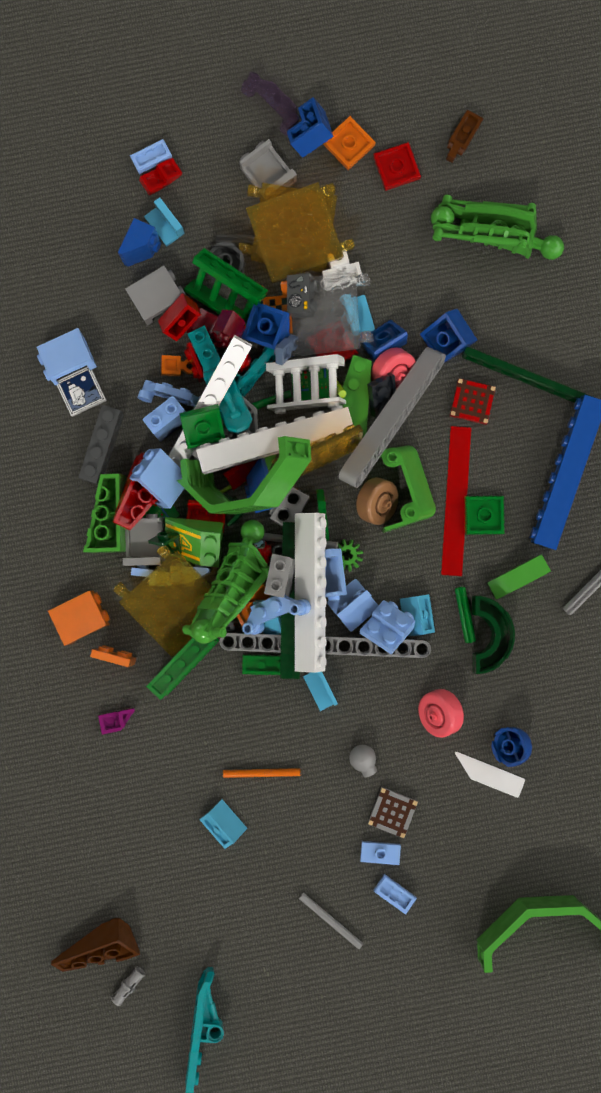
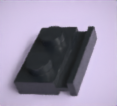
M388 373L386 377L382 376L367 384L371 415L374 418L378 417L396 391L395 375L392 373Z

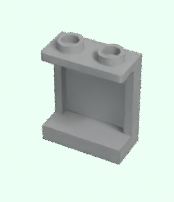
M270 139L260 142L254 151L244 154L240 159V169L267 203L297 182L296 172L293 168L290 170L272 147Z
M165 266L160 267L125 288L147 326L153 323L152 319L165 312L182 293L185 294L181 285L176 286L174 282L176 277L172 270L167 271Z
M146 514V518H141L130 531L125 529L126 557L123 558V566L162 565L166 563L164 546L153 545L148 542L159 532L164 531V517L158 518L157 514Z
M272 554L264 594L282 598L286 594L287 597H290L295 573V559Z

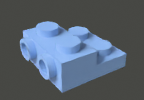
M383 600L372 612V617L360 629V634L392 655L414 629L415 620L411 613L400 611L394 602Z

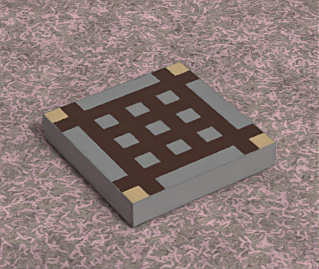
M381 786L368 824L405 838L418 801Z

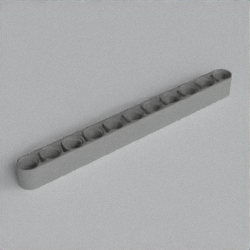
M229 632L226 636H231L234 639L233 646H226L224 638H220L219 641L221 648L227 651L281 653V635H246L245 633ZM325 636L326 640L331 644L330 648L325 650V654L425 658L431 652L430 644L418 639H404L402 643L407 645V650L404 653H399L396 649L391 655L386 651L383 653L379 652L378 645L366 637ZM245 637L253 639L251 647L244 646L243 639ZM266 637L273 641V645L270 648H265L262 645V640ZM344 640L348 641L350 644L349 649L341 651L339 643ZM362 641H366L369 644V648L365 652H361L358 649V645ZM421 643L426 646V651L423 654H419L416 650L417 646Z

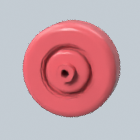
M394 347L387 349L377 357L372 366V381L392 373L395 375L397 390L416 360L402 348Z
M445 689L431 691L425 694L419 702L418 712L420 721L431 735L444 738L456 733L462 727L464 720L463 708L458 698L450 691Z

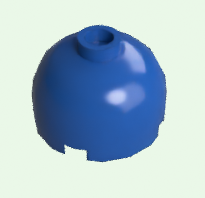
M517 727L501 728L495 733L496 736L491 746L498 762H502L507 767H514L523 764L529 759L532 753V742L526 732Z

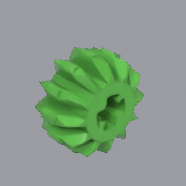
M343 539V547L338 543V549H341L344 553L346 550L350 551L349 554L352 555V558H348V561L344 560L342 555L343 567L345 569V565H347L350 572L352 571L351 564L355 568L359 567L355 560L363 561L362 558L357 557V555L363 554V551L356 552L360 545L356 544L352 547L353 540H350L349 545H347L346 540Z

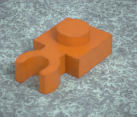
M162 355L161 376H180L181 371L191 375V369H188L186 366L187 364H192L191 360L188 361L186 359L183 362L181 361V356Z

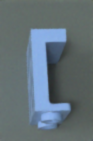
M79 328L37 346L39 352L37 358L46 369L43 370L46 379L48 381L51 380L54 385L59 384L58 378L86 365L90 370L97 367L85 337Z
M171 396L145 416L143 421L161 442L182 426L179 413L186 411L176 398Z
M161 448L147 450L143 455V460L134 467L130 476L132 481H138L158 500L155 504L159 508H171L184 490V487L176 481L182 479L181 468Z
M325 549L327 561L325 567V578L327 581L325 598H328V601L340 600V596L347 595L341 549Z

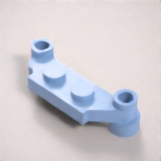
M145 380L143 388L139 391L137 397L141 401L152 403L154 395L166 399L174 396L178 402L193 407L200 398V396L193 395L188 389L180 388L179 390L173 388L171 384L165 382L159 384L149 380Z
M286 594L283 598L271 597L250 607V615L247 622L242 626V630L246 635L260 634L264 630L265 622L288 612L299 616L308 614L311 605L306 599L295 600L287 597Z

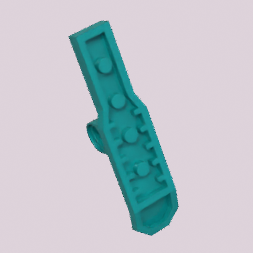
M204 325L187 334L203 367L204 380L208 384L221 359ZM233 380L219 405V410L227 430L239 434L249 429L253 419L235 380Z
M265 347L263 354L259 359L256 358L251 363V368L243 376H240L238 373L236 374L234 380L243 397L266 371V363H272L276 359L273 349Z
M207 967L203 971L197 986L185 1093H194V1085H198L199 1072H196L197 1065H201L202 1052H199L200 1042L218 1043L224 1036L223 1022L218 1017L210 989L214 977L213 967ZM213 1027L219 1028L217 1032L210 1031Z

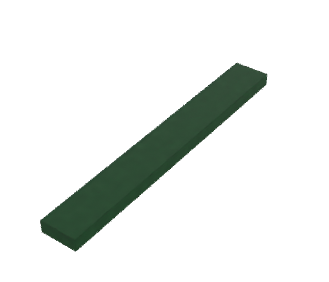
M466 347L463 352V359L573 403L576 402L577 398L587 395L470 347Z
M283 522L282 556L295 559V522ZM295 573L290 598L295 599ZM288 612L281 615L280 679H300V672L295 671V615Z

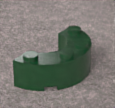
M472 596V615L484 619L491 630V639L487 647L480 652L472 653V673L484 674L497 669L508 659L514 647L515 628L510 615L498 602L483 596Z

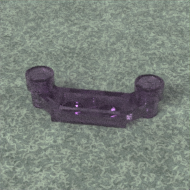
M250 72L247 80L242 84V93L248 97H253L258 92L283 118L280 131L288 136L286 131L294 127L299 119L295 111L297 106L272 81L263 80L257 73Z

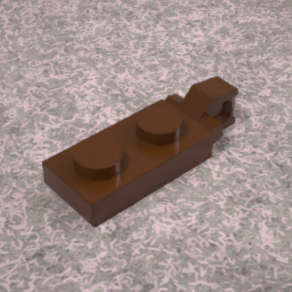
M467 109L449 140L447 148L450 151L446 158L447 161L453 163L457 154L462 156L465 153L484 118Z

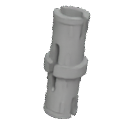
M136 966L132 973L126 979H123L119 989L111 996V1001L115 1005L120 1006L126 997L135 991L137 984L146 975L144 970Z

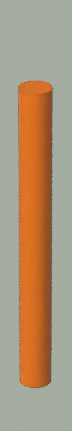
M300 768L223 770V778L300 776Z

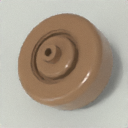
M379 477L369 479L362 486L357 496L356 508L359 517L374 525L386 523L396 511L398 490L391 481Z

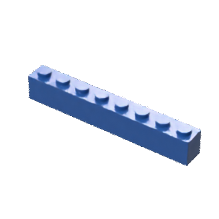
M588 395L577 398L574 409L576 411L574 417L571 416L567 428H570L568 435L563 437L561 446H563L562 452L557 455L555 460L556 470L549 477L548 483H551L549 490L544 492L542 501H544L543 507L538 510L536 515L537 525L532 528L530 533L532 543L554 550L557 549L601 422V400Z

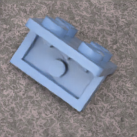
M354 579L346 586L347 595L340 596V600L327 602L349 631L357 628L379 606L371 597L372 595L364 589L357 579Z

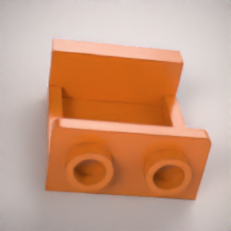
M87 591L48 611L64 646L70 645L110 625L108 622L110 617L107 611L102 609L100 605L102 600L97 592Z

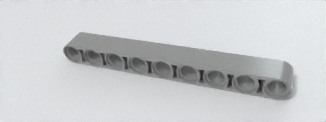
M429 347L425 348L339 473V480L355 488L362 484L443 366L446 358L444 353Z

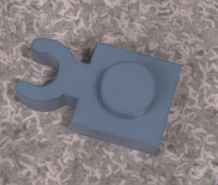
M290 334L288 338H284L276 345L274 350L276 364L283 365L291 357V352L295 351L298 347L295 344L298 336Z

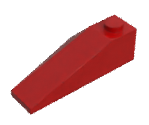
M144 452L137 455L133 462L112 521L129 531L140 521L150 507L158 501L138 481L130 479L134 467L143 460Z

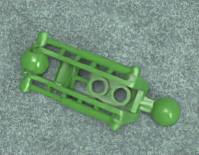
M444 195L442 203L431 213V223L434 230L432 238L435 241H441L442 237L466 240L470 241V243H484L485 246L489 244L497 246L500 250L504 248L510 250L513 254H521L527 259L531 256L532 248L540 250L542 256L549 260L560 257L564 251V242L556 235H550L544 239L535 237L537 220L536 205L534 203L519 205L488 201L473 202L452 200L451 195ZM454 217L461 219L460 226L453 225Z
M257 520L246 521L242 525L240 532L243 538L242 542L229 543L228 553L223 558L224 561L217 572L216 580L212 581L211 589L208 593H205V598L198 605V611L192 624L183 626V633L190 635L195 641L206 644L218 637L224 638L227 634L226 627L244 609L267 579L269 566L258 549L252 545L260 542L264 537L265 530L261 522Z

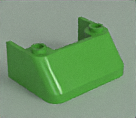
M410 445L385 449L379 459L382 458L383 463L387 467L393 468L401 465L413 502L407 503L401 508L402 522L384 527L382 529L383 533L429 519L436 511L417 450Z

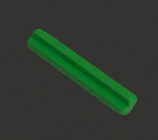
M458 587L455 588L464 640L465 643H473L476 639L466 588Z

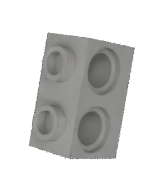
M292 487L279 507L270 510L269 514L272 515L270 519L282 527L283 522H295V513L303 511L310 497ZM290 495H297L299 501L296 504H290L288 502ZM287 511L289 513L288 519L285 521L278 518L279 512Z

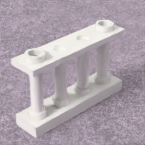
M339 354L287 360L283 365L276 364L275 362L266 363V371L275 376L276 404L267 405V409L274 411L275 414H285L286 410L323 406L334 408L341 404H346L345 399L337 397L336 375L338 366H345L344 357ZM322 368H327L329 370L330 398L319 399L318 372ZM309 370L311 372V400L301 401L300 374H302V371ZM291 372L293 374L294 402L284 403L283 376L285 373Z

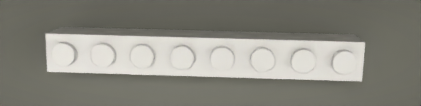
M341 405L332 408L331 412L324 413V411L313 413V417L310 418L301 416L295 418L292 423L287 424L284 421L275 424V427L271 429L262 427L256 430L257 433L249 435V432L237 435L238 438L232 440L228 437L219 440L218 444L211 445V443L200 445V449H197L196 452L202 473L205 475L279 454L278 437L288 436L309 439L311 445L353 433L354 426L348 407L343 408Z
M295 513V600L306 599L311 605L308 614L302 616L295 615L296 672H323L327 663L325 657V646L327 643L325 638L327 623L325 618L327 603L325 598V587L327 584L325 578V567L327 564L325 558V547L327 544L325 528L327 522L323 513Z

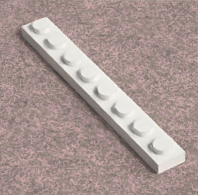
M236 335L233 336L193 410L215 404L220 405L252 347L251 343ZM183 430L168 455L180 468V460L190 459L196 448H187Z

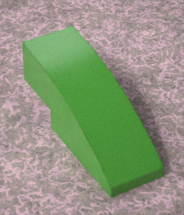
M541 554L487 582L495 599H499L551 572Z

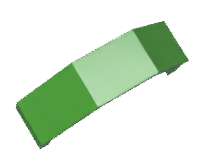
M288 436L278 437L279 458L253 495L247 499L230 501L215 487L213 472L205 475L202 473L199 460L181 459L182 479L176 481L212 514H241L279 507L312 460L310 440Z
M574 895L518 898L477 938L478 960L485 973L493 972V952L531 917L582 915L600 930L601 919Z

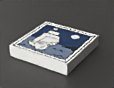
M88 367L58 380L59 384L57 387L72 417L107 401L93 370H90Z

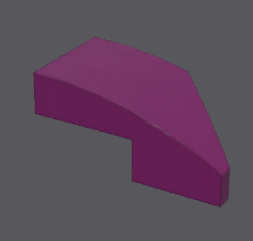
M134 708L98 715L101 734L121 731L134 713Z

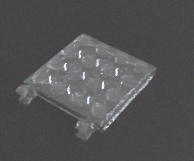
M355 271L313 277L317 282V291H314V298L317 300V310H315V317L292 318V335L298 336V339L295 341L298 347L295 351L291 352V357L360 349V343L373 342L371 331L359 333L357 286L370 285L368 274H360L356 277Z

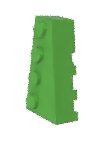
M353 355L343 385V389L346 391V396L343 399L346 400V404L341 405L343 408L348 407L354 432L342 436L361 441L367 433L369 405L367 384L370 383L372 361Z
M100 474L95 496L94 510L92 509L90 529L88 528V538L83 552H126L125 528L112 522L126 483L125 475Z

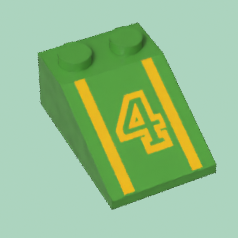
M171 517L165 518V531L179 534L182 552L180 555L167 554L199 566L219 568L222 557L223 523ZM174 541L170 542L169 546L172 549H176Z

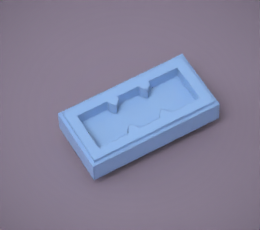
M164 139L130 155L138 173L141 174L157 164L172 158V155Z
M362 841L360 862L399 865L401 845Z
M386 874L382 876L373 889L376 894L404 914H407L417 899L415 895Z

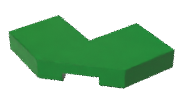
M317 489L318 513L325 514L327 522L325 538L326 541H329L324 490Z

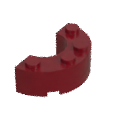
M199 307L202 315L186 332L190 333L205 325L215 348L221 349L223 347L227 349L234 335L241 338L246 328V322L233 310H222L218 317Z

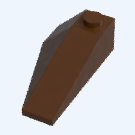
M113 918L98 926L53 959L51 965L62 972L86 968L88 963L103 965L105 960L115 958L116 962L124 961L140 955V950L130 926L120 918Z

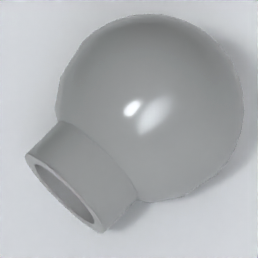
M357 745L351 750L349 761L355 770L361 772L365 778L377 772L375 766L376 755L370 746Z

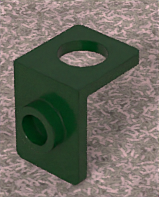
M227 493L224 494L230 501L238 500L235 496L231 498ZM244 513L236 514L227 525L231 527Z
M162 531L148 540L149 544L164 546L166 553L176 555L182 553L180 536L177 533ZM174 541L176 549H172L169 543Z

